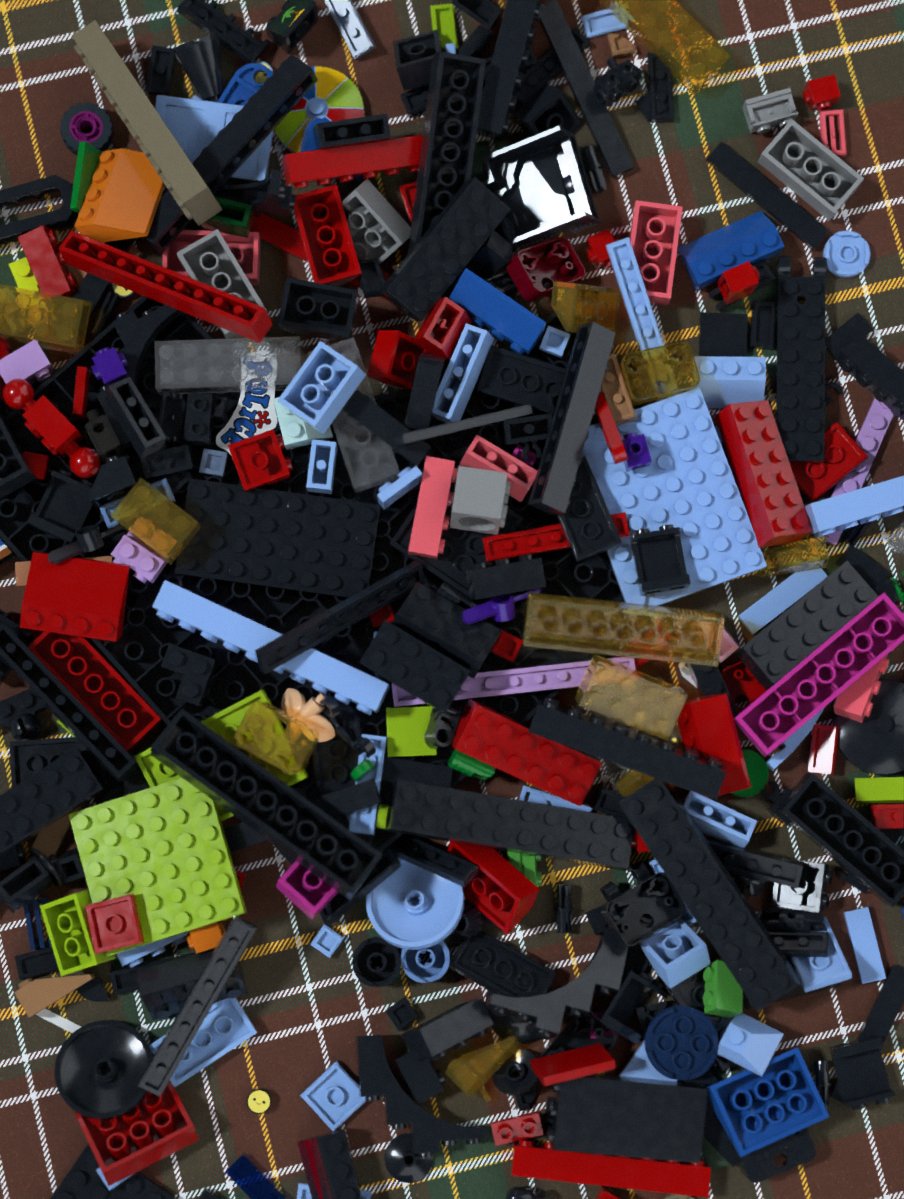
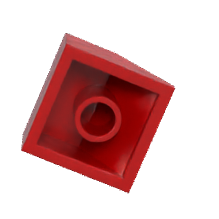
M378 330L367 376L383 384L412 390L419 357L422 352H429L414 343V338L398 330Z

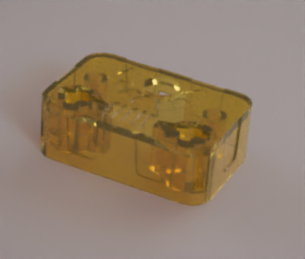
M685 341L628 353L623 357L619 365L632 405H640L695 389L700 382L692 348ZM677 354L678 357L683 359L679 361V358H674V355ZM630 364L634 368L637 367V370L635 372L633 368H628ZM655 382H664L667 386V391L663 394L657 393L654 390Z
M264 700L252 703L233 738L237 740L235 745L252 753L266 763L277 767L288 775L301 772L319 741V732L297 718L292 719L283 714L285 713L283 710ZM278 720L284 721L287 725V730L282 735L275 733L273 729L274 723ZM251 731V737L254 740L247 742V736L244 734ZM294 755V761L297 762V764L290 766V760L287 759V757Z

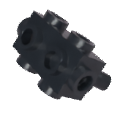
M610 57L607 60L610 69L607 73L596 79L592 97L604 107L612 106L621 97L628 96L629 93L638 87V80L642 78V72L629 60L618 65L616 59Z

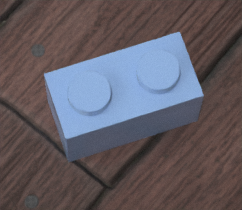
M312 439L306 485L308 492L332 494L338 448L336 442Z

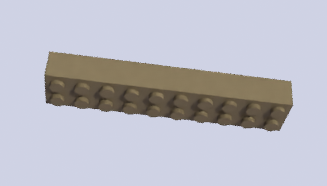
M96 20L73 34L72 37L77 43L73 46L188 220L194 218L199 226L222 211L221 206Z

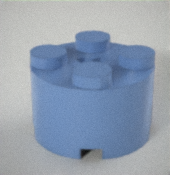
M443 940L436 945L424 949H402L401 963L405 973L411 979L420 983H429L438 980L445 974L450 963V953L447 944ZM428 951L432 961H426L423 964L420 962L421 957L419 954H425Z

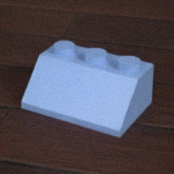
M694 356L691 361V390L700 387L708 409H724L733 403L764 400L766 357Z

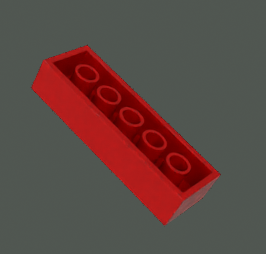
M769 401L733 403L726 406L715 415L748 517L756 535L758 547L800 541L813 532Z
M44 631L28 646V649L129 754L164 722L145 699L85 637Z
M469 699L457 726L454 740L450 744L454 749L581 807L602 765L600 761L585 752L529 732V726Z

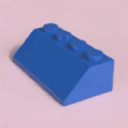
M759 211L678 247L677 253L695 291L717 282L724 271L747 261L752 266L762 259L767 260L780 254L784 244L775 225L762 211Z
M467 268L464 270L449 299L465 309L474 325L479 328L484 326L491 331L490 334L493 338L500 342L506 341L511 345L510 348L515 353L528 356L544 334L546 322Z

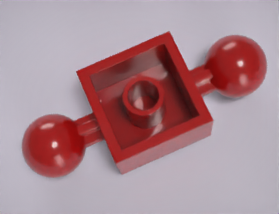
M24 379L9 381L3 389L4 401L13 409H23L25 411L22 415L27 420L24 425L38 439L43 436L44 438L41 442L54 455L59 453L63 458L68 455L70 457V468L75 475L81 478H90L97 474L101 467L100 456L94 449L78 445L84 437L44 395L35 401L34 389L28 381Z

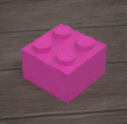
M297 861L279 878L276 885L277 889L312 920L338 893V891Z

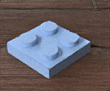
M417 466L413 469L407 467L398 474V480L394 483L389 481L378 489L380 492L377 494L378 502L384 510L421 483L422 473Z

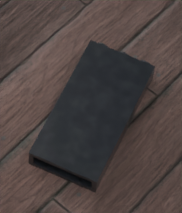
M592 1074L553 1084V1092H556L555 1102H551L550 1117H553L552 1126L548 1127L547 1141L550 1142L553 1150L700 1163L708 1088L704 1084L605 1074Z

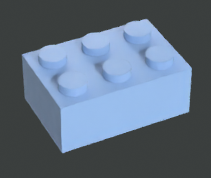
M320 341L277 401L289 412L324 434L366 374L356 364Z

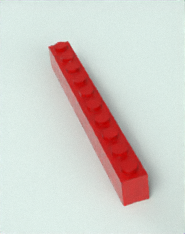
M72 230L58 248L69 266L260 343L272 326V322L264 307Z

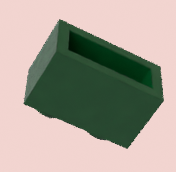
M215 197L222 211L202 223V228L218 229L219 232L248 238L254 219L252 205Z

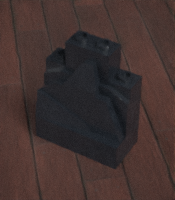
M556 126L482 157L484 161L482 169L488 179L481 183L510 208V211L495 228V231H501L502 237L513 248L517 249L528 244L531 245L567 230L576 233L600 223L576 137L561 126Z

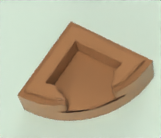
M612 33L607 35L612 57L618 58L635 54L636 50L631 41L619 36V34Z

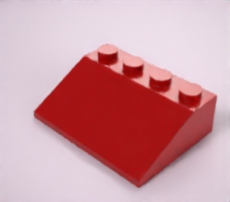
M34 551L22 602L20 628L115 642L119 640L123 632L130 565L72 557L59 564H51L48 560L49 553Z
M170 1080L160 1097L148 1091L137 1107L118 1118L95 1120L75 1113L108 1186L199 1140L195 1127Z

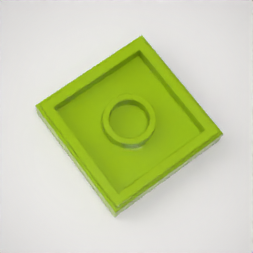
M433 707L386 708L388 757L437 755L436 749L428 747L424 739Z

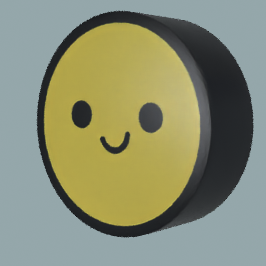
M262 1088L254 1089L247 1097V1106L255 1114L265 1113L272 1103L270 1093Z

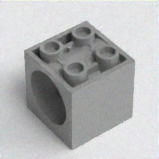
M459 466L450 528L498 535L499 527L504 528L511 482H506L507 473Z

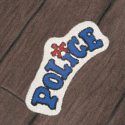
M249 354L242 359L243 382L238 405L227 425L216 436L217 446L228 451L230 455L228 445L276 428L277 414L273 399L275 398L277 360L272 354Z

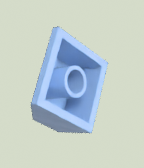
M681 918L664 928H659L653 932L654 934L639 942L656 974L670 989L711 964L706 944Z

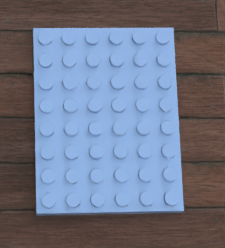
M700 387L635 409L636 420L616 426L621 439H623L624 435L637 432L638 435L644 434L652 460L650 466L626 472L624 462L614 463L599 423L589 426V436L585 441L582 455L586 456L610 515L626 513L630 536L621 538V546L606 552L630 616L767 567ZM673 524L674 528L680 527L681 545L687 575L689 574L690 586L688 588L640 596L630 542L631 536L639 529L649 528L651 532L659 530V527L663 525Z

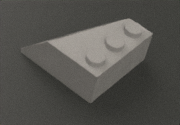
M368 179L342 201L358 259L377 258L380 264L410 237L411 227Z

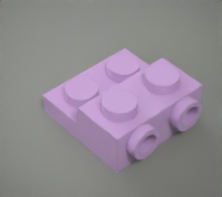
M139 516L127 535L124 534L111 555L115 557L114 563L130 565V568L135 571L133 576L141 582L145 583L148 580L154 583L179 547V542Z

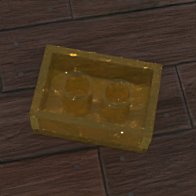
M142 478L139 479L110 515L116 523L170 565L201 528L198 521Z

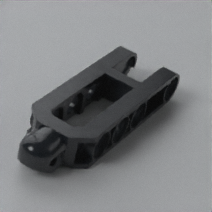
M52 175L0 190V208L12 204L17 206L20 205L19 202L33 198L41 199L43 195L57 191L61 193L63 205L58 210L0 226V246L18 241L19 236L42 225L53 230L72 225L78 213L70 209L73 184L57 175Z

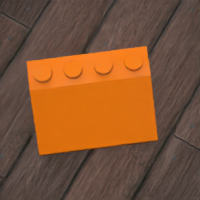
M122 148L102 151L74 226L82 235L99 242L148 236L165 184L144 152Z

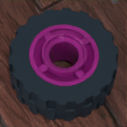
M90 102L77 103V105L71 106L63 114L64 117L60 122V132L65 146L73 154L78 155L79 142L86 141L101 151H106L107 147L111 145L113 137L111 119L99 105L90 104ZM86 126L93 128L89 134H84L81 130Z

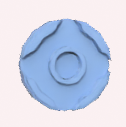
M849 230L837 232L830 237L823 250L827 269L834 275L842 278L855 277L862 273L868 265L871 255L867 241L857 232Z

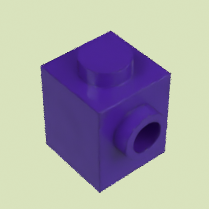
M109 347L103 348L96 353L97 356L92 357L95 365L91 366L97 380L102 378L107 388L109 385L129 377L125 369L128 363L123 353H117L114 347L111 349Z
M637 432L624 435L622 442L627 455V461L624 462L626 472L650 466L652 460L644 434L638 435Z

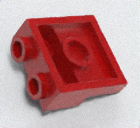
M274 429L228 445L245 492L291 477L289 471L293 470L289 457L284 458L281 449L285 448L280 434L276 435Z

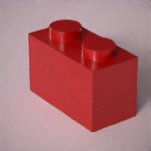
M749 261L724 271L717 285L726 305L752 294L759 283L760 275L755 266L752 267Z

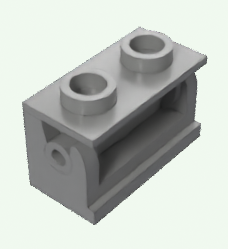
M790 88L747 99L742 107L750 134L754 132L763 134L776 126L784 128L791 119L795 121L798 112H795L796 107Z

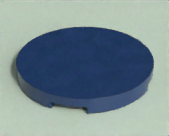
M686 1005L671 1006L655 1015L647 1027L644 1040L645 1051L652 1066L665 1077L675 1080H692L707 1072L717 1057L719 1045L717 1030L709 1017L700 1010Z

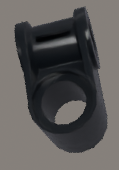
M449 706L445 714L432 708L430 721L424 736L428 747L438 749L449 746L453 742L457 726L462 717L461 708ZM437 732L442 736L441 742L437 740Z

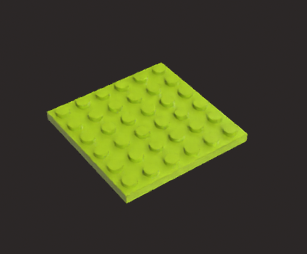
M182 777L68 814L92 903L129 894L135 895L144 943L106 952L107 956L232 918L234 915L239 916L247 913L216 802Z

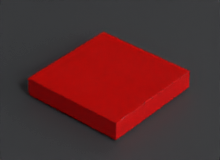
M134 894L85 905L95 954L144 943Z

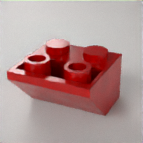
M443 297L438 300L427 314L413 342L433 355L446 357V364L448 365L465 324L467 323L472 326L474 324L465 309L447 297Z

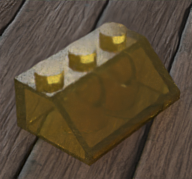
M554 281L551 306L567 332L577 333L580 324L595 322L616 333L621 292L620 289Z

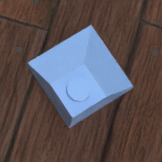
M742 1013L736 1015L730 1022L719 1043L717 1054L762 1077L784 1034Z

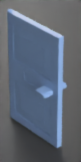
M157 95L155 109L171 133L188 138L185 154L193 163L199 157L202 150L216 138L218 132L224 129L233 116L244 106ZM274 130L230 178L251 181L266 179Z

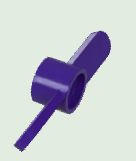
M537 588L513 597L511 594L493 596L488 602L465 610L462 614V620L467 624H473L492 617L497 622L512 620L516 616L514 602L538 594L542 590Z

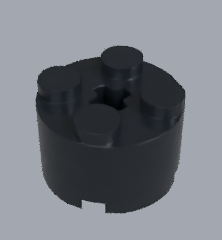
M370 937L361 942L356 948L352 957V967L356 977L363 984L370 987L385 986L391 983L399 974L401 954L398 947L388 943L382 937ZM379 955L382 957L381 962L384 965L382 967L378 965L374 968L371 957L376 958Z

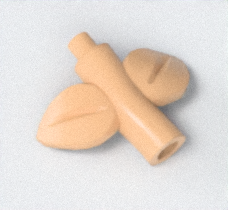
M288 688L285 691L281 701V708L283 713L291 718L284 729L291 744H295L302 733L314 742H325L336 736L330 721L320 715L325 709L324 704H321L320 701L326 698L327 695L321 692L316 698L312 697L306 703L305 697L300 691L293 688Z

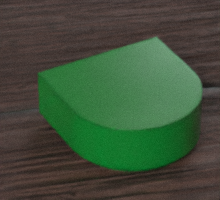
M366 759L351 772V776L358 783L376 766L370 759Z

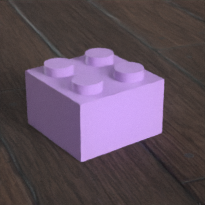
M36 339L0 360V375L6 384L13 379H24L31 385L36 382L41 384L52 376L51 373L54 372Z

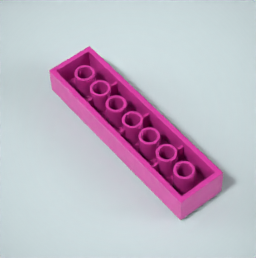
M885 593L881 594L734 718L735 724L759 752L766 757L904 641V614Z

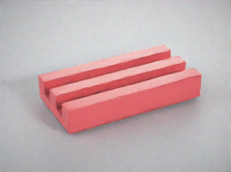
M843 109L820 111L821 143L828 148L825 116H828L831 151L836 156L846 157ZM834 115L838 117L840 150H836Z

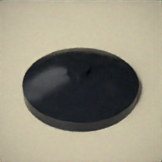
M879 678L878 681H881V686L878 694H873L870 703H873L870 716H865L863 723L834 713L833 726L839 727L837 747L849 763L867 773L888 775L904 770V684L891 679Z
M100 1020L86 1024L72 1033L59 1050L55 1062L57 1089L66 1104L73 1111L84 1117L95 1120L118 1118L132 1111L147 1095L148 1091L139 1087L138 1082L153 1058L152 1052L144 1037L136 1029L125 1023L114 1020Z

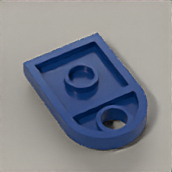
M258 63L242 66L234 74L217 102L245 106L249 98L256 94L264 84L256 83L255 76L257 73L265 72L268 79L273 75V72L266 66Z

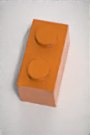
M223 921L189 931L190 935L187 936L190 949H195L197 954L215 948L226 931Z

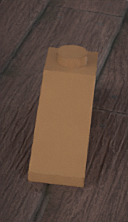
M94 973L44 977L32 980L30 977L18 984L20 989L14 993L30 1018L91 981L96 976Z

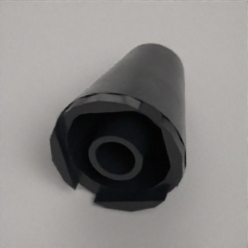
M218 36L202 37L199 41L194 42L192 40L175 47V56L201 100L217 102L224 92Z

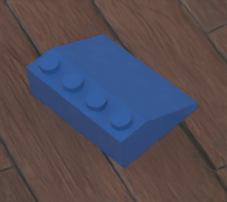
M798 1047L773 1057L762 1077L746 1069L707 1087V1096L713 1110L740 1157L829 1117Z

